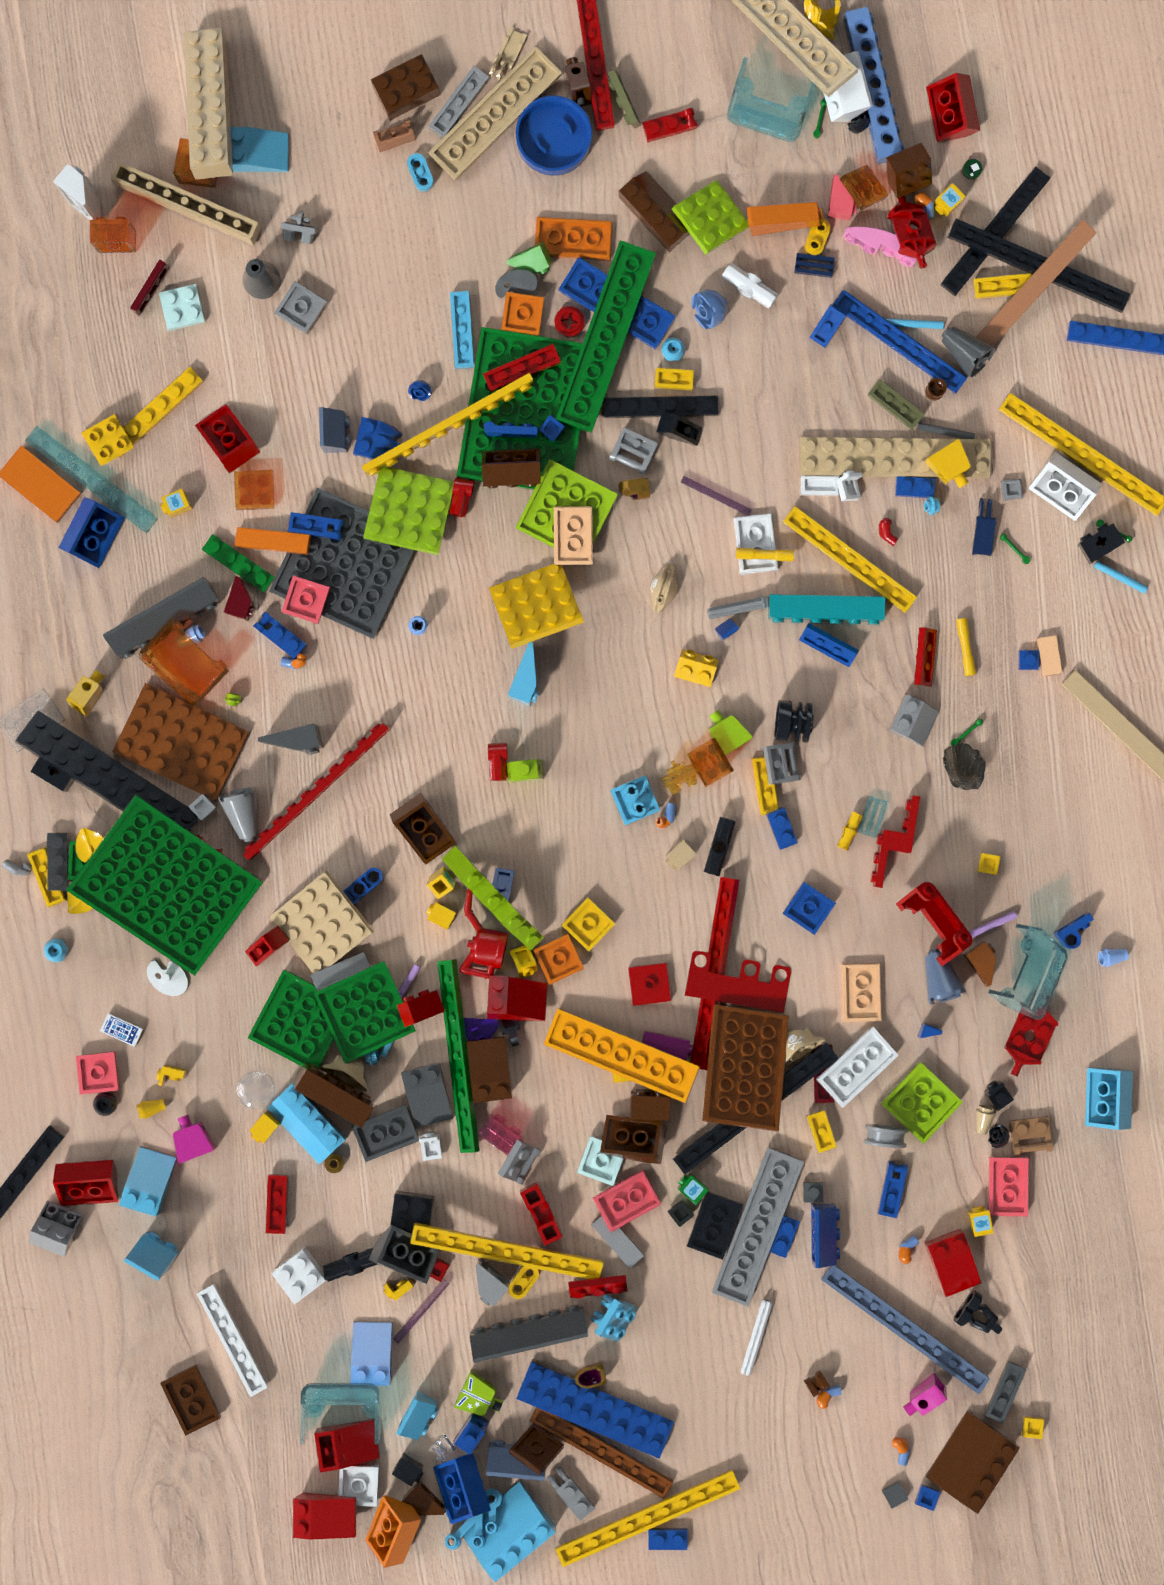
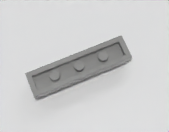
M473 66L430 123L429 129L443 138L455 126L488 82L489 76Z

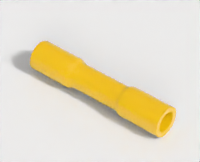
M736 547V559H767L793 562L794 550H760Z
M967 618L957 619L956 624L961 643L965 676L977 675L969 638Z

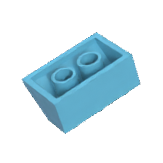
M1087 1068L1085 1126L1115 1130L1131 1129L1133 1071Z

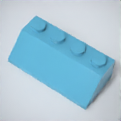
M293 1083L267 1107L273 1116L318 1164L347 1139L346 1135L312 1099L294 1089Z

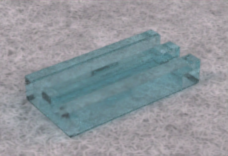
M868 796L862 815L863 818L858 827V833L873 838L877 837L888 801ZM874 801L867 828L863 830L871 802ZM881 803L882 806L876 821L874 831L872 833L870 832V829L875 817L878 804Z

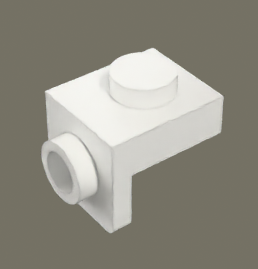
M847 471L843 473L842 477L837 479L841 501H857L861 498L857 479L863 477L862 472Z
M434 1132L423 1133V1137L419 1138L423 1161L441 1159L440 1135H435Z

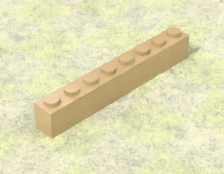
M119 161L111 177V180L117 187L253 246L261 231L257 221Z

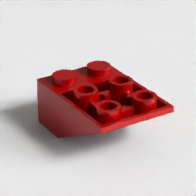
M374 1419L320 1427L314 1433L320 1473L339 1470L380 1458Z

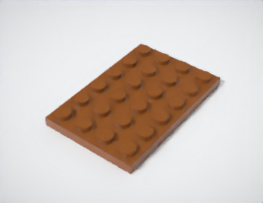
M145 683L112 752L217 801L250 732Z
M713 1005L702 1121L775 1132L779 1131L788 1015Z

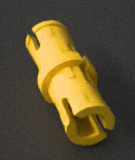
M852 811L848 823L842 829L844 831L837 844L838 847L848 851L854 836L858 833L856 831L863 818L862 815Z

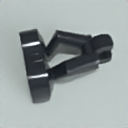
M976 1290L971 1291L963 1306L956 1312L954 1322L960 1326H964L969 1322L970 1326L989 1333L990 1330H993L999 1334L1002 1331V1327L996 1323L998 1317L986 1304H981L982 1295ZM982 1310L988 1319L986 1323L975 1320L973 1312Z

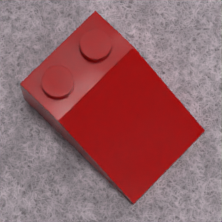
M227 404L195 425L229 474L260 453L251 436Z
M489 976L487 1018L545 1022L547 983L509 976Z
M961 1229L924 1242L945 1297L981 1284L970 1247Z
M301 1493L293 1498V1538L314 1540L356 1537V1497Z

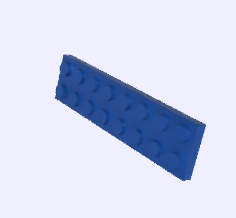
M530 1362L516 1399L659 1459L674 1424V1421L596 1388H582L575 1383L574 1379L533 1362Z

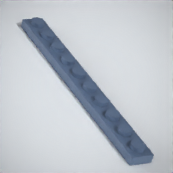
M829 1266L822 1276L821 1280L977 1394L981 1393L990 1380L983 1372L837 1266Z

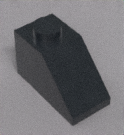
M661 414L656 432L670 439L697 446L702 427L679 415Z

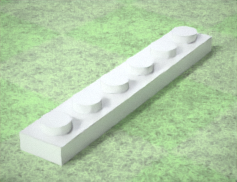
M215 1283L197 1292L196 1294L250 1397L268 1388L263 1374Z

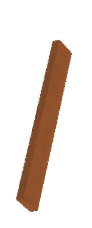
M539 1408L535 1409L530 1418V1422L663 1499L674 1482L669 1477L573 1422Z

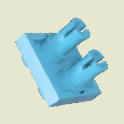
M646 775L610 790L625 825L660 811Z
M606 1294L603 1298L607 1301H601V1304L608 1308L606 1314L603 1315L600 1311H596L593 1314L596 1318L592 1316L591 1321L598 1325L595 1330L597 1335L619 1342L625 1335L630 1322L634 1320L639 1308L634 1304L614 1299L609 1294Z

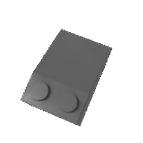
M316 724L258 737V742L304 752L309 755L320 753L319 749L324 748L319 727Z
M440 1062L401 1072L415 1127L453 1119Z

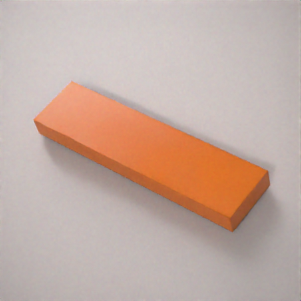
M237 527L234 546L309 555L311 535Z

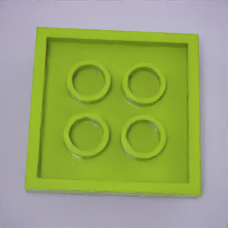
M718 180L713 181L672 208V211L705 255L749 228L748 220Z
M919 1062L880 1104L924 1144L963 1101L925 1065Z

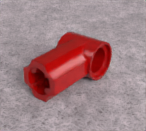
M455 477L450 515L466 518L469 499L473 494L474 481Z
M507 743L488 744L490 781L507 780Z

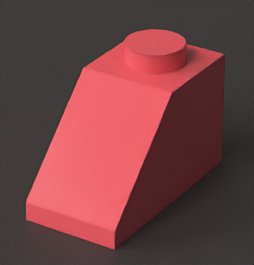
M834 174L827 217L850 220L852 214L855 215L857 203H854V195L842 179Z

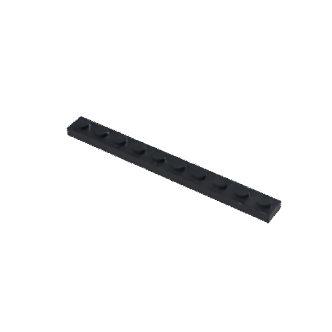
M957 218L954 220L947 237L1031 274L1047 259V257ZM1067 266L1052 282L1120 313L1123 312L1130 293Z
M827 1042L784 1074L782 1101L838 1059ZM717 1124L676 1155L673 1160L685 1175L747 1127Z

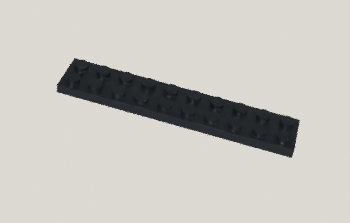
M39 710L15 741L121 811H124L136 794L189 831L199 819L188 806Z

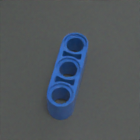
M370 868L343 892L349 897L353 905H356L383 881L384 874L379 868ZM372 871L379 873L380 877L376 882L370 879ZM359 883L365 887V891L362 894H357L355 891V886Z

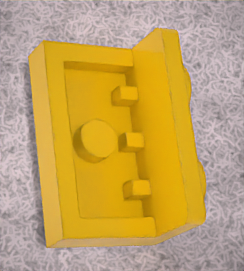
M682 649L674 677L711 687L718 659L711 655L698 654L694 650Z

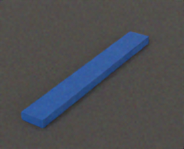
M844 289L833 303L834 306L845 312L849 319L929 376L944 380L947 388L956 394L966 381V376Z

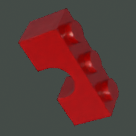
M538 1181L521 1189L522 1199L536 1223L544 1245L546 1246L562 1238L563 1233Z

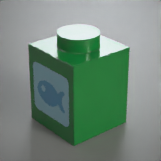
M691 1173L688 1176L683 1175L678 1181V1190L695 1205L709 1191Z

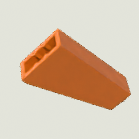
M817 202L747 207L748 225L752 236L821 226L820 220L823 219L822 207H818Z

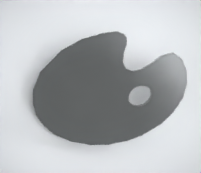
M527 269L510 270L498 279L495 292L500 298L504 297L506 292L532 295L537 288V276ZM509 282L511 285L506 287L505 283Z

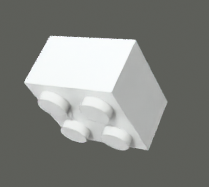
M303 1247L271 1273L294 1305L327 1280L324 1271L306 1247Z

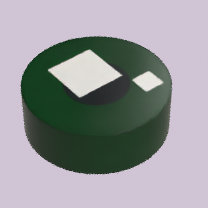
M970 159L966 161L962 171L967 179L974 180L980 176L983 168L980 161Z

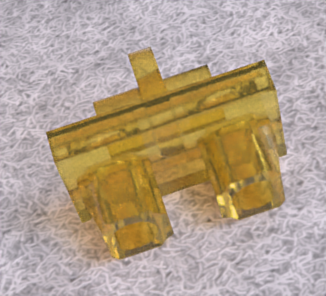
M673 760L671 761L672 767L666 769L668 775L661 778L664 786L674 795L681 791L678 783L685 780L688 787L697 784V771L692 764L685 766L684 762L676 765Z

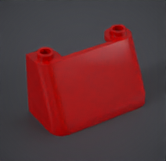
M924 882L896 903L901 911L910 909L913 915L921 910L943 940L937 946L941 952L939 957L936 958L941 966L972 945L973 939L971 934L932 883Z

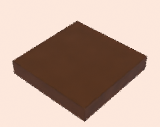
M533 1423L509 1449V1453L541 1475L564 1449V1444Z

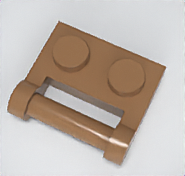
M1048 1116L1009 1120L1014 1156L1025 1152L1053 1151ZM1044 1137V1143L1019 1145V1140Z

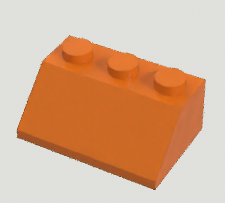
M387 1495L382 1497L365 1539L384 1568L404 1563L422 1520L412 1505Z

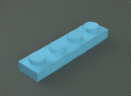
M469 291L450 292L455 369L474 368Z

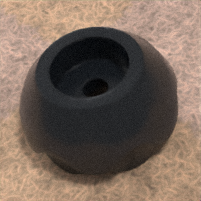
M862 113L860 117L853 118L851 123H847L848 130L858 134L867 129L870 123L869 115Z
M107 1092L99 1093L93 1100L95 1112L101 1116L111 1115L117 1108L115 1096Z
M1002 1124L995 1125L994 1128L990 1129L988 1142L992 1147L1001 1148L1008 1143L1010 1138L1008 1129Z

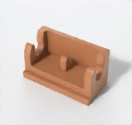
M406 120V123L383 131L373 132L379 152L415 141L414 132L409 120Z

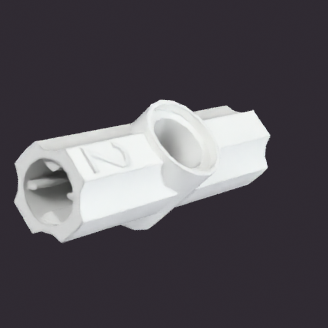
M732 262L722 275V278L737 287L742 295L755 299L768 309L778 296L775 291L764 285L756 275L746 273Z

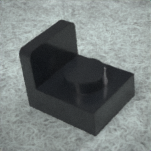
M994 1080L989 1083L984 1091L997 1111L1014 1100L1005 1088L1004 1083L1000 1080L998 1082Z

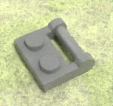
M623 427L609 459L619 461L644 475L658 443ZM620 448L643 458V463L641 464L619 454Z
M795 742L763 747L769 785L801 780L796 765ZM784 750L787 751V757H788V763H789V769H790V775H791V776H788V769H787V763H786V757H785V751H784Z
M517 1140L498 1174L523 1185L524 1177L536 1156H539L542 1151L535 1146Z

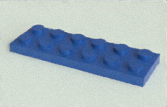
M578 257L558 291L594 312L607 274ZM641 295L628 334L656 350L676 316Z

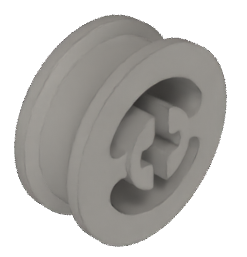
M865 1125L868 1133L864 1143L891 1148L907 1147V1144L904 1143L905 1133H908V1129L889 1125Z

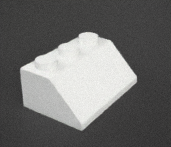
M859 51L844 55L857 68L858 73L831 96L827 97L824 94L831 122H848L873 106Z
M1054 452L1028 489L1076 521L1097 495L1102 484L1057 452Z

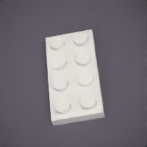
M871 1026L837 1060L822 1072L816 1080L844 1108L899 1055L878 1031Z

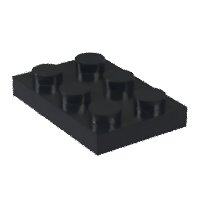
M707 1192L702 1200L686 1246L723 1260L743 1204Z

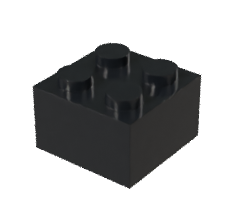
M396 1191L390 1225L411 1234L414 1223L430 1226L435 1196Z

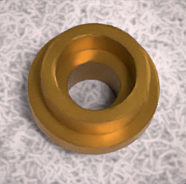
M330 1154L325 1159V1168L330 1173H338L344 1166V1160L338 1154ZM332 1160L337 1162V1167L331 1166Z

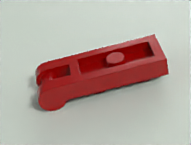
M688 108L678 113L642 122L647 143L697 129L698 123L694 120V109ZM687 119V124L682 125L681 120Z

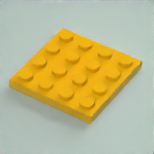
M551 564L489 587L511 649L584 623L562 565Z

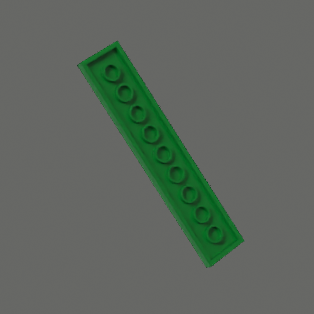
M620 240L558 411L557 421L590 433L593 432L655 259V252Z

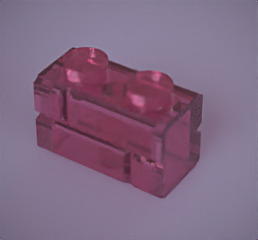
M497 1113L496 1116L491 1114L478 1134L508 1156L515 1142L522 1140V1131L514 1125L508 1126L505 1123L506 1119Z

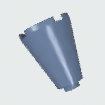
M939 949L927 952L925 966L929 1004H935L934 1000H939L940 1003L961 997L960 993L965 995L966 990L950 962L941 966L936 958L940 955Z

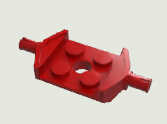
M903 196L898 198L899 205L889 211L887 219L892 220L900 245L898 253L916 258L919 268L922 269L923 267L924 269L927 267L924 256L932 252L937 243L925 207L921 204L906 202V198ZM910 224L918 227V229L911 228Z
M1044 995L1042 1003L1038 1007L1021 1008L1004 1046L1006 1052L1015 1062L1010 1074L1018 1077L1022 1066L1041 1065V1059L1055 1027L1058 1026V1022L1047 1009L1051 1002V997ZM1028 1030H1032L1035 1033V1037L1031 1041H1027L1025 1038V1033Z

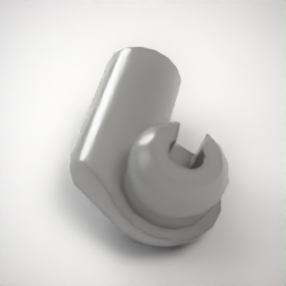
M8 859L2 864V867L13 875L27 876L32 870V866L26 862L22 864V867L17 866Z

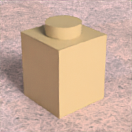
M682 840L666 855L668 858L666 862L672 869L677 868L680 870L696 853Z

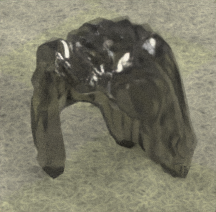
M967 743L948 746L944 750L943 765L951 784L955 788L963 790L978 789L984 780L986 762L982 758L980 751L972 749Z

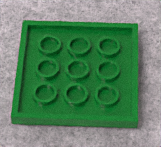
M385 961L313 993L345 1064L416 1031L413 1024L406 1027L403 1024L397 1005L403 1003Z
M283 969L248 1039L302 1067L305 1063L309 1065L314 1063L320 1067L334 1038L313 994L317 991L315 985Z

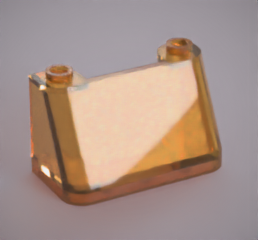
M170 619L141 649L139 658L180 697L197 709L229 673V670H227L228 666L222 660L217 661L210 658L185 635V627L178 620L174 622Z

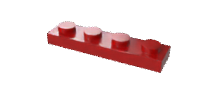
M554 344L483 373L490 392H494L528 373L534 375L560 364L561 360Z

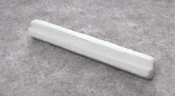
M762 1300L742 1364L741 1373L750 1376L771 1311L772 1302L768 1300Z

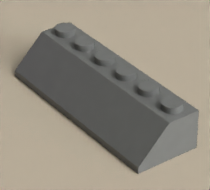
M202 577L104 633L103 637L119 658L124 657L127 659L135 654L134 651L137 649L149 647L151 641L156 638L160 640L168 635L167 632L170 630L182 628L185 625L184 622L190 619L191 621L198 619L201 616L200 613L205 610L211 611L218 607L217 603L221 601L211 583Z
M572 1305L567 1307L568 1310L560 1311V1309H554L549 1311V1314L543 1316L538 1313L530 1315V1319L522 1320V1318L512 1319L511 1323L504 1325L503 1322L492 1324L491 1328L485 1329L484 1326L474 1328L469 1336L473 1362H481L588 1337V1326L583 1306Z

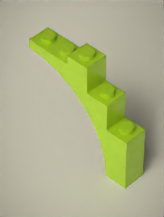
M456 846L442 858L459 880L530 951L544 938Z

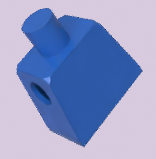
M472 1413L454 1438L453 1443L470 1455L486 1433L490 1421L481 1415Z

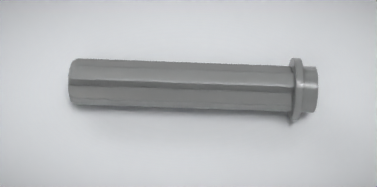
M760 595L759 598L708 608L707 612L709 619H715L762 608L765 610L769 605L767 596Z

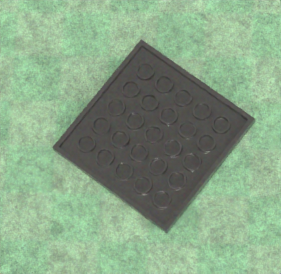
M317 488L305 514L343 520L344 527L341 528L342 540L311 536L309 555L286 553L269 592L286 599L293 576L330 587L322 616L374 639L415 550L363 539L369 511ZM329 525L328 531L333 532L334 526Z

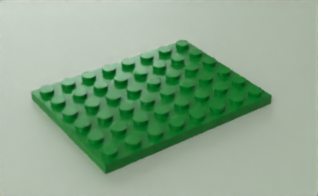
M481 327L468 407L494 393L490 392L483 373L552 344L555 346L561 363L531 375L534 384L531 385L532 388L523 393L520 391L514 394L515 397L507 402L503 400L498 403V407L491 411L487 409L481 413L482 415L475 420L469 419L465 422L457 478L483 482L482 451L540 448L541 475L549 459L574 471L581 429L561 423L565 426V429L553 443L539 431L538 438L487 436L484 431V424L487 421L502 426L503 423H514L515 426L534 424V427L539 429L549 415L556 419L583 343ZM526 485L517 486V488L534 490L536 487H529Z
M135 794L66 888V891L195 976L263 882Z

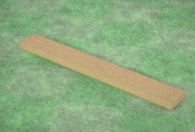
M1074 670L1061 685L1164 782V754L1087 680Z

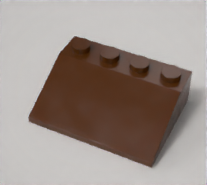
M966 1411L925 1476L960 1503L979 1514L1020 1447L1016 1442L969 1411Z

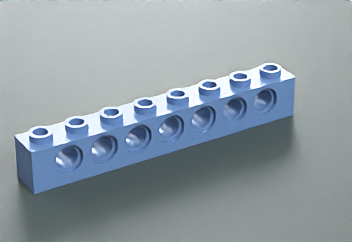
M868 7L845 12L843 20L851 52L859 51L873 104L865 113L870 118L869 130L877 164L886 163V157L904 150L903 142L899 141L898 138L900 130L898 123L894 121L895 108L893 104H890L891 91L890 87L886 86L885 79H887L885 68H882L881 65L882 52L880 49L878 50L876 44L878 43V35L876 31H873L872 27L874 24L873 14L869 13ZM863 28L866 33H859L857 29ZM867 46L870 48V51L865 52L861 47ZM871 64L875 69L869 70L866 68V65ZM870 83H877L879 88H872ZM881 101L883 106L878 107L874 102ZM885 119L888 124L882 125L878 120ZM883 138H890L892 143H885Z

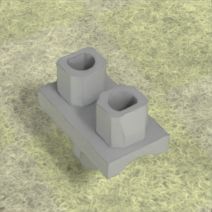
M299 211L298 216L291 215V221H296L297 224L290 222L281 223L284 240L295 241L297 231L302 232V243L312 244L314 234L318 233V227L303 225V223L310 224V218L304 217V211Z

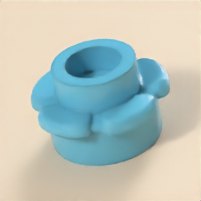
M930 496L924 502V510L929 515L939 512L940 502L938 498Z
M377 1049L365 1054L367 1064L370 1063L371 1066H374L380 1062Z

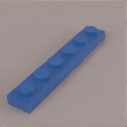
M1070 321L1068 325L1066 341L1164 355V334Z

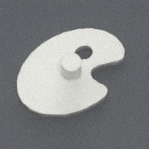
M151 961L149 963L147 976L150 983L158 991L166 995L178 996L187 990L188 978L178 964L169 961L167 969L163 970L158 962ZM156 973L161 974V979L156 977Z

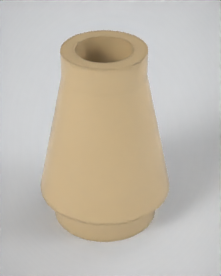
M979 1105V1109H976L977 1133L987 1135L995 1116L993 1107Z

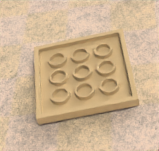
M328 871L323 872L270 916L274 924L279 926L285 933L291 946L312 973L332 966L374 932Z

